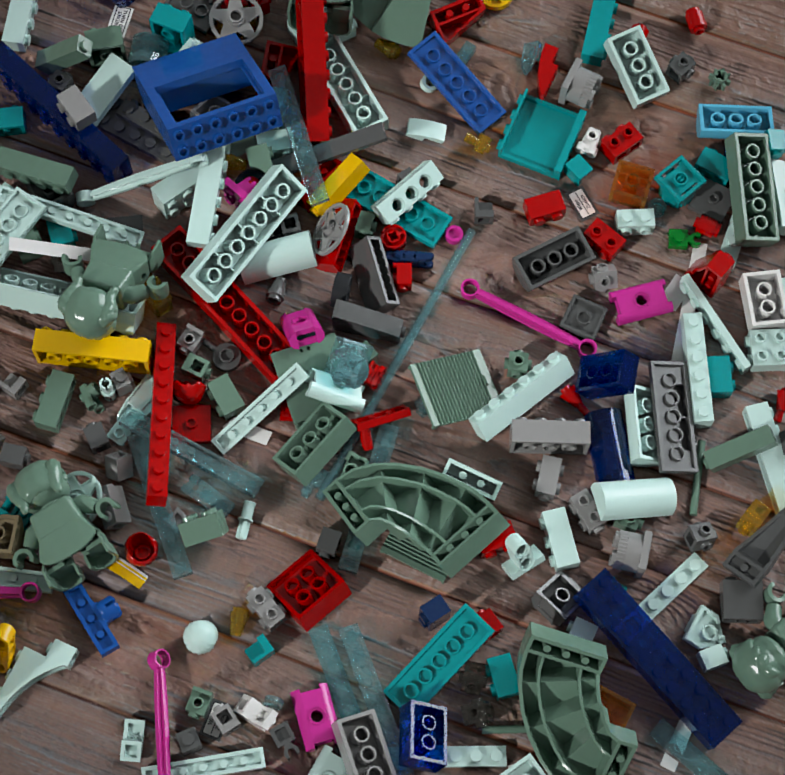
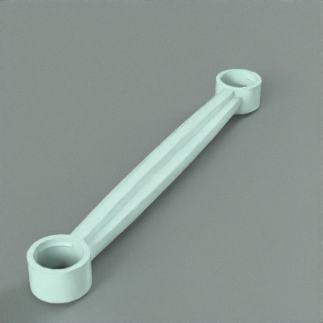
M207 152L136 173L94 190L78 191L75 194L77 206L90 207L96 203V200L138 188L141 185L158 181L189 168L205 167L209 164Z

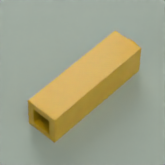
M351 152L306 201L311 207L309 210L316 217L322 216L330 206L335 203H341L369 173L370 169L360 158Z

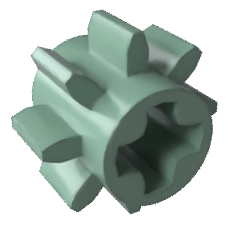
M715 68L713 74H709V86H712L714 91H724L725 87L730 85V73H727L724 68L719 70Z

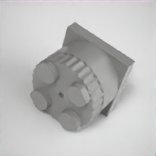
M577 57L561 85L558 104L564 106L566 101L590 110L594 102L593 98L595 95H598L604 77L581 67L583 60Z
M625 530L616 531L611 545L615 549L612 550L609 556L608 566H612L613 569L634 573V578H642L647 569L653 536L652 531L645 530L644 534Z

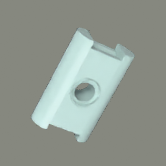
M314 368L309 369L307 374L310 377L305 381L309 383V388L305 396L358 414L363 411L366 401L362 399V393L365 389L364 385Z
M324 745L308 775H347L342 758L331 752L333 750L332 747Z

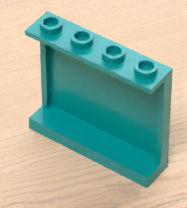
M526 88L524 94L520 93L516 104L519 105L517 109L512 110L510 115L511 123L506 124L504 128V138L500 139L496 149L499 150L498 157L559 180L584 124L587 111L580 109L579 113L572 112L528 95V89Z

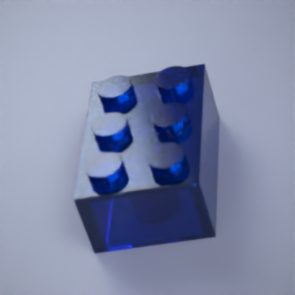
M626 349L581 356L575 392L589 400L633 394L640 357Z
M413 699L400 707L399 766L436 773L447 766V707Z

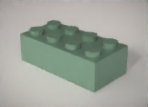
M322 402L272 459L283 471L306 487L357 428L343 413L328 403Z

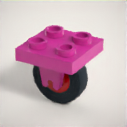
M247 170L239 174L235 182L227 176L223 189L226 202L230 205L234 204L238 208L262 179L263 174L256 170Z

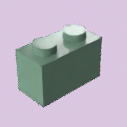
M227 373L207 383L208 390L205 392L210 401H215L217 405L215 410L219 417L223 416L225 421H228L246 409L245 403Z

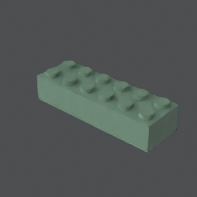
M734 132L725 139L735 243L736 246L770 247L780 241L768 134Z

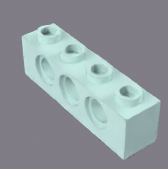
M432 160L423 161L370 207L382 224L393 225L399 221L401 214L407 213L413 208L415 202L423 200L429 190L436 189L444 177ZM421 178H423L424 185L422 187L419 183ZM407 189H409L411 193L409 198H407L406 196ZM393 201L397 203L396 210L392 207Z

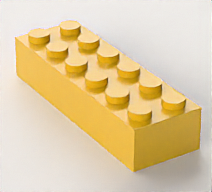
M49 327L35 328L32 352L38 363L115 371L123 367L125 372L150 375L152 373L154 350L151 340L147 338L137 337V339H133L125 335H118V337L109 335L101 340H91L80 337L68 329L58 331Z

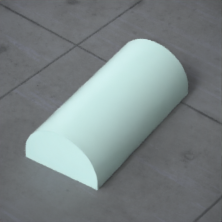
M307 230L266 241L240 272L244 284L247 285L318 266L310 231Z
M636 384L627 385L623 388L630 464L635 467L658 466L651 389Z
M668 477L594 482L590 487L601 521L671 516L674 514L677 506L676 488L673 481Z

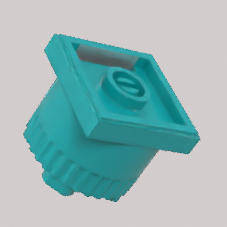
M682 155L654 177V180L659 184L658 194L661 200L672 208H680L689 204L696 191L707 182Z

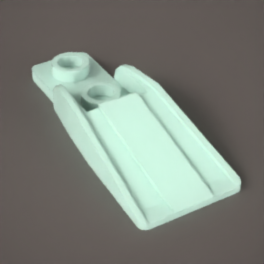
M150 374L145 375L126 399L117 415V422L107 434V437L119 446H123L132 433H135L151 416L153 376Z

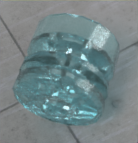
M136 33L132 38L131 52L129 53L127 63L133 67L166 56L170 49V43L166 38L155 33Z

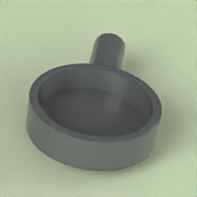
M207 338L203 341L202 344L213 352V363L218 370L232 372L240 366L241 352L237 346L231 343H223L217 346Z

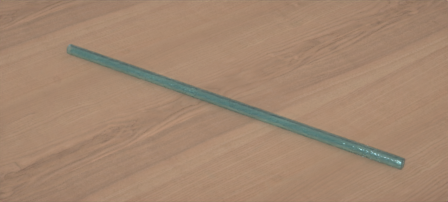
M467 229L360 417L373 414L475 236L476 232L473 229ZM357 430L344 444L316 493L315 498L324 501L326 496L322 491L337 478L347 461L345 459L349 451L353 450L360 438Z

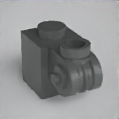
M297 213L287 215L266 241L301 232Z

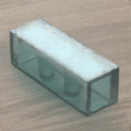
M466 41L456 54L465 65L476 52V46Z

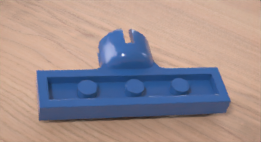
M82 583L75 588L64 591V596L102 658L119 649L120 646L108 627L110 622L122 615L121 608L115 602V598L107 596L99 602H93Z

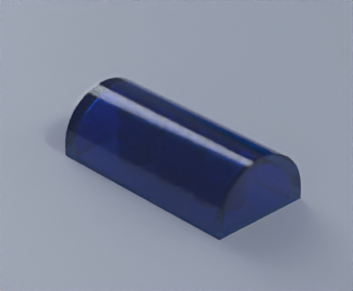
M603 408L587 413L583 419L590 421L591 444L589 450L596 482L634 480L635 475L633 465L630 464L629 445L621 409Z

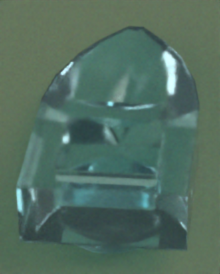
M539 41L524 44L521 68L526 76L533 68L535 62L540 60L543 44Z

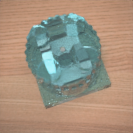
M336 336L324 372L330 373L334 383L340 385V387L348 389L361 387L369 375V360L373 352V346Z

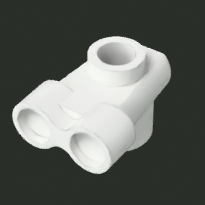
M589 127L582 141L577 143L575 151L579 154H585L590 158H595L598 152L597 145L601 131Z

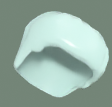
M207 620L193 621L184 630V644L189 651L198 655L210 652L218 639L217 628L212 622Z

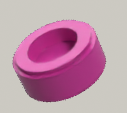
M457 225L449 226L445 231V240L452 245L459 244L463 240L464 233L462 228Z

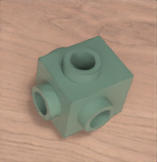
M522 350L509 352V357H505L504 361L507 377L519 379L527 374V371H531L532 360H528L529 353H525Z

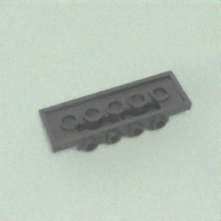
M118 98L96 127L163 164L175 161L147 109L142 108L141 104L135 99L129 101Z
M651 360L648 362L659 473L696 474L699 472L696 453L698 445L694 435L696 427L693 425L687 363Z

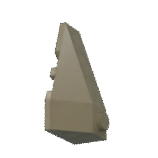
M0 515V558L13 559L16 551L25 549L23 547L25 530L20 515Z

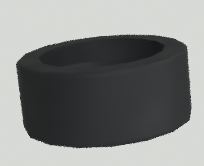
M337 272L332 288L331 307L335 306L336 299L348 302L353 277L351 274Z

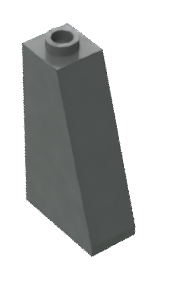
M336 299L332 315L333 330L398 344L400 338H404L406 327L403 326V319Z

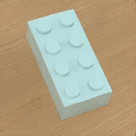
M640 25L612 36L604 42L603 46L633 110L666 96L670 92V88Z
M189 168L173 174L151 187L154 204L167 220L171 217H176L185 207L192 206L199 168ZM223 172L222 179H225L227 177V173Z

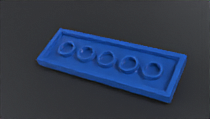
M436 31L408 52L407 55L478 136L506 114V110Z

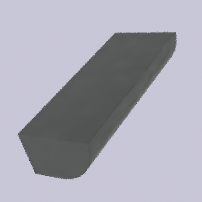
M365 236L349 248L350 258L365 308L387 313L399 306L400 301L381 237Z

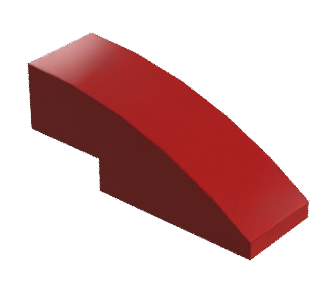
M545 43L537 72L538 98L541 100H545L558 70V65L554 64L559 48Z

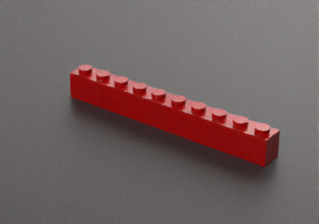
M157 322L155 332L145 506L165 507L168 496L176 324Z

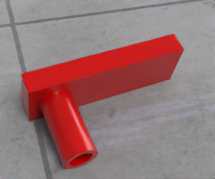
M402 404L350 420L360 434L363 451L374 448L370 428L411 416V410Z

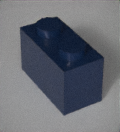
M441 594L420 606L418 614L420 618H418V621L424 629L427 627L429 631H432L450 619L451 609Z

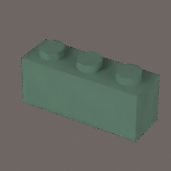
M52 369L51 375H47L45 381L47 386L45 391L40 394L39 408L35 409L32 417L37 428L59 434L77 383L75 375Z

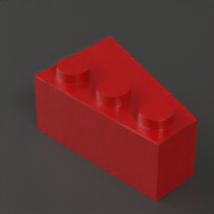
M458 0L431 11L428 16V22L432 31H436L449 46L483 17L486 7L482 0Z

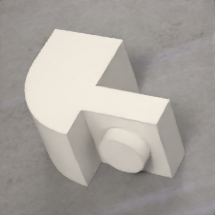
M243 694L233 710L241 718L264 732L274 725L279 714L246 694Z

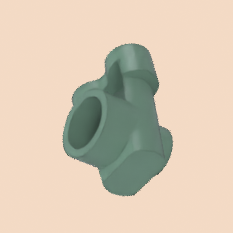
M95 382L82 384L79 387L81 391L79 398L85 403L88 411L94 410L96 414L102 413L105 408L98 398L101 395L100 386Z
M349 451L345 457L347 461L341 475L353 468L368 465L370 461L353 451Z

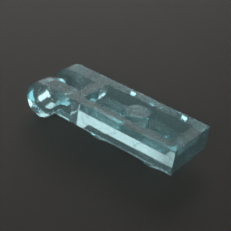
M193 473L189 477L188 483L186 485L183 484L180 488L182 492L206 509L216 507V510L222 508L225 518L235 507L232 501ZM195 485H198L199 488L196 492L192 490Z

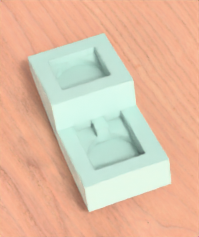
M409 118L406 136L420 141L428 139L442 144L445 141L447 125L430 120Z
M125 718L120 761L141 762L146 720Z

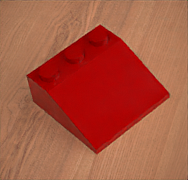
M312 549L307 551L266 586L273 593L276 600L282 604L290 616L306 632L352 594L345 580Z

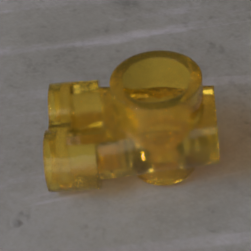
M468 132L463 141L475 146L473 150L483 155L484 152H489L493 139L482 133L476 138Z

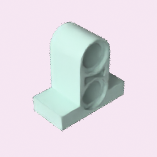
M512 533L506 538L505 546L510 559L502 563L501 566L512 580L517 579L546 560L544 554L534 544L529 546L518 533Z

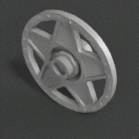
M217 0L209 13L210 28L217 39L238 33L246 38L241 40L243 45L252 42L260 34L263 27V12L256 0H248L254 5L253 7L243 8L241 0H229L228 9H216L221 2L225 1ZM259 16V25L256 32H254L250 22ZM213 19L223 24L220 34L214 27Z
M333 204L319 219L312 238L313 249L316 254L320 256L330 254L344 238L350 221V211L345 204ZM342 208V209L336 214L335 209ZM317 241H321V242H320L319 249H318Z

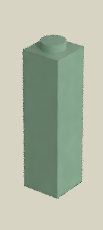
M78 34L37 51L35 68L50 75L56 69L63 70L90 59L93 41Z
M767 424L704 451L705 458L702 460L706 469H710L715 473L776 447L778 443L771 427Z

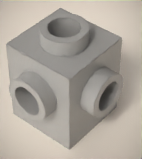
M599 263L596 266H591V273L588 274L590 285H593L595 291L605 292L609 289L618 288L617 269L614 264Z

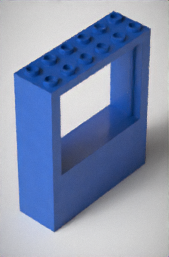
M236 33L132 67L140 98L176 162L283 126L276 92ZM250 85L253 86L258 94L257 96L177 123L170 113Z

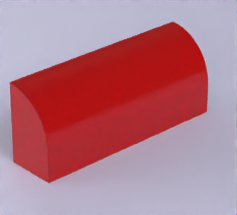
M345 198L341 202L350 211L348 229L340 244L330 254L320 256L315 253L318 265L315 268L330 273L342 272L361 210L363 211V207L356 199ZM342 208L335 209L336 214H337ZM317 241L318 249L321 241Z

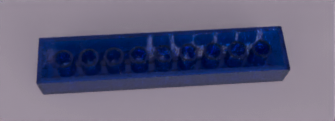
M3 41L0 42V80L3 82L4 87L8 91L12 90L21 103L25 102L33 114L37 113L46 126L50 125L58 137L62 136L71 149L75 148L84 161L88 160L96 172L100 171L109 184L130 176L133 170L129 156L93 123L79 132L75 126L71 127L66 119L68 116L65 112L61 113L56 105L58 103L56 95L59 92Z
M606 568L572 597L707 750L714 749L743 722Z

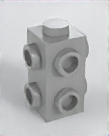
M543 454L542 460H538L536 471L539 472L538 479L534 478L532 490H535L534 496L538 497L539 500L547 502L553 500L555 495H559L561 484L558 483V478L563 476L565 467L561 465L562 458Z
M112 483L103 485V497H109L121 505V509H115L111 505L106 508L105 514L109 519L108 521L102 519L104 529H121L132 522L123 487L114 486Z
M587 488L570 497L568 509L572 515L577 516L579 526L584 532L587 531L591 535L592 533L599 534L605 530L607 521L600 520L595 500Z
M261 585L258 588H252L247 593L246 601L248 604L245 606L252 615L254 613L260 618L258 622L265 630L268 628L272 632L287 620L285 615L287 613L286 609L281 603L278 605L273 600L275 596L268 588L264 589Z

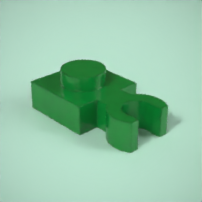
M669 229L668 249L687 250L688 245L692 248H699L701 243L695 242L693 239H700L701 234L695 232L688 235V230Z

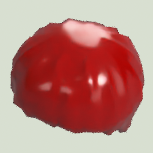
M175 380L173 382V395L178 401L187 405H195L201 401L206 389L204 383L199 380L193 382Z
M136 532L130 535L125 543L124 552L126 559L134 566L145 567L151 564L157 558V541L145 532Z

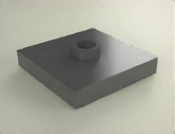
M704 176L707 180L706 184L696 191L687 209L699 215L703 214L718 220V223L721 224L731 207L730 189Z
M574 294L559 324V328L580 338L592 339L594 341L608 312V308Z

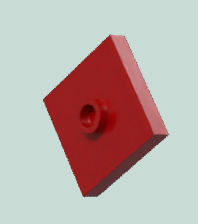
M211 405L172 406L173 445L212 443Z

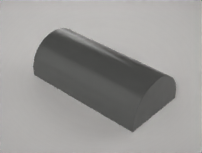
M576 226L513 257L512 265L519 282L526 291L530 292L595 260L596 256L579 226Z

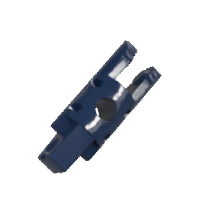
M409 250L386 252L388 264L412 263V268H433V253Z

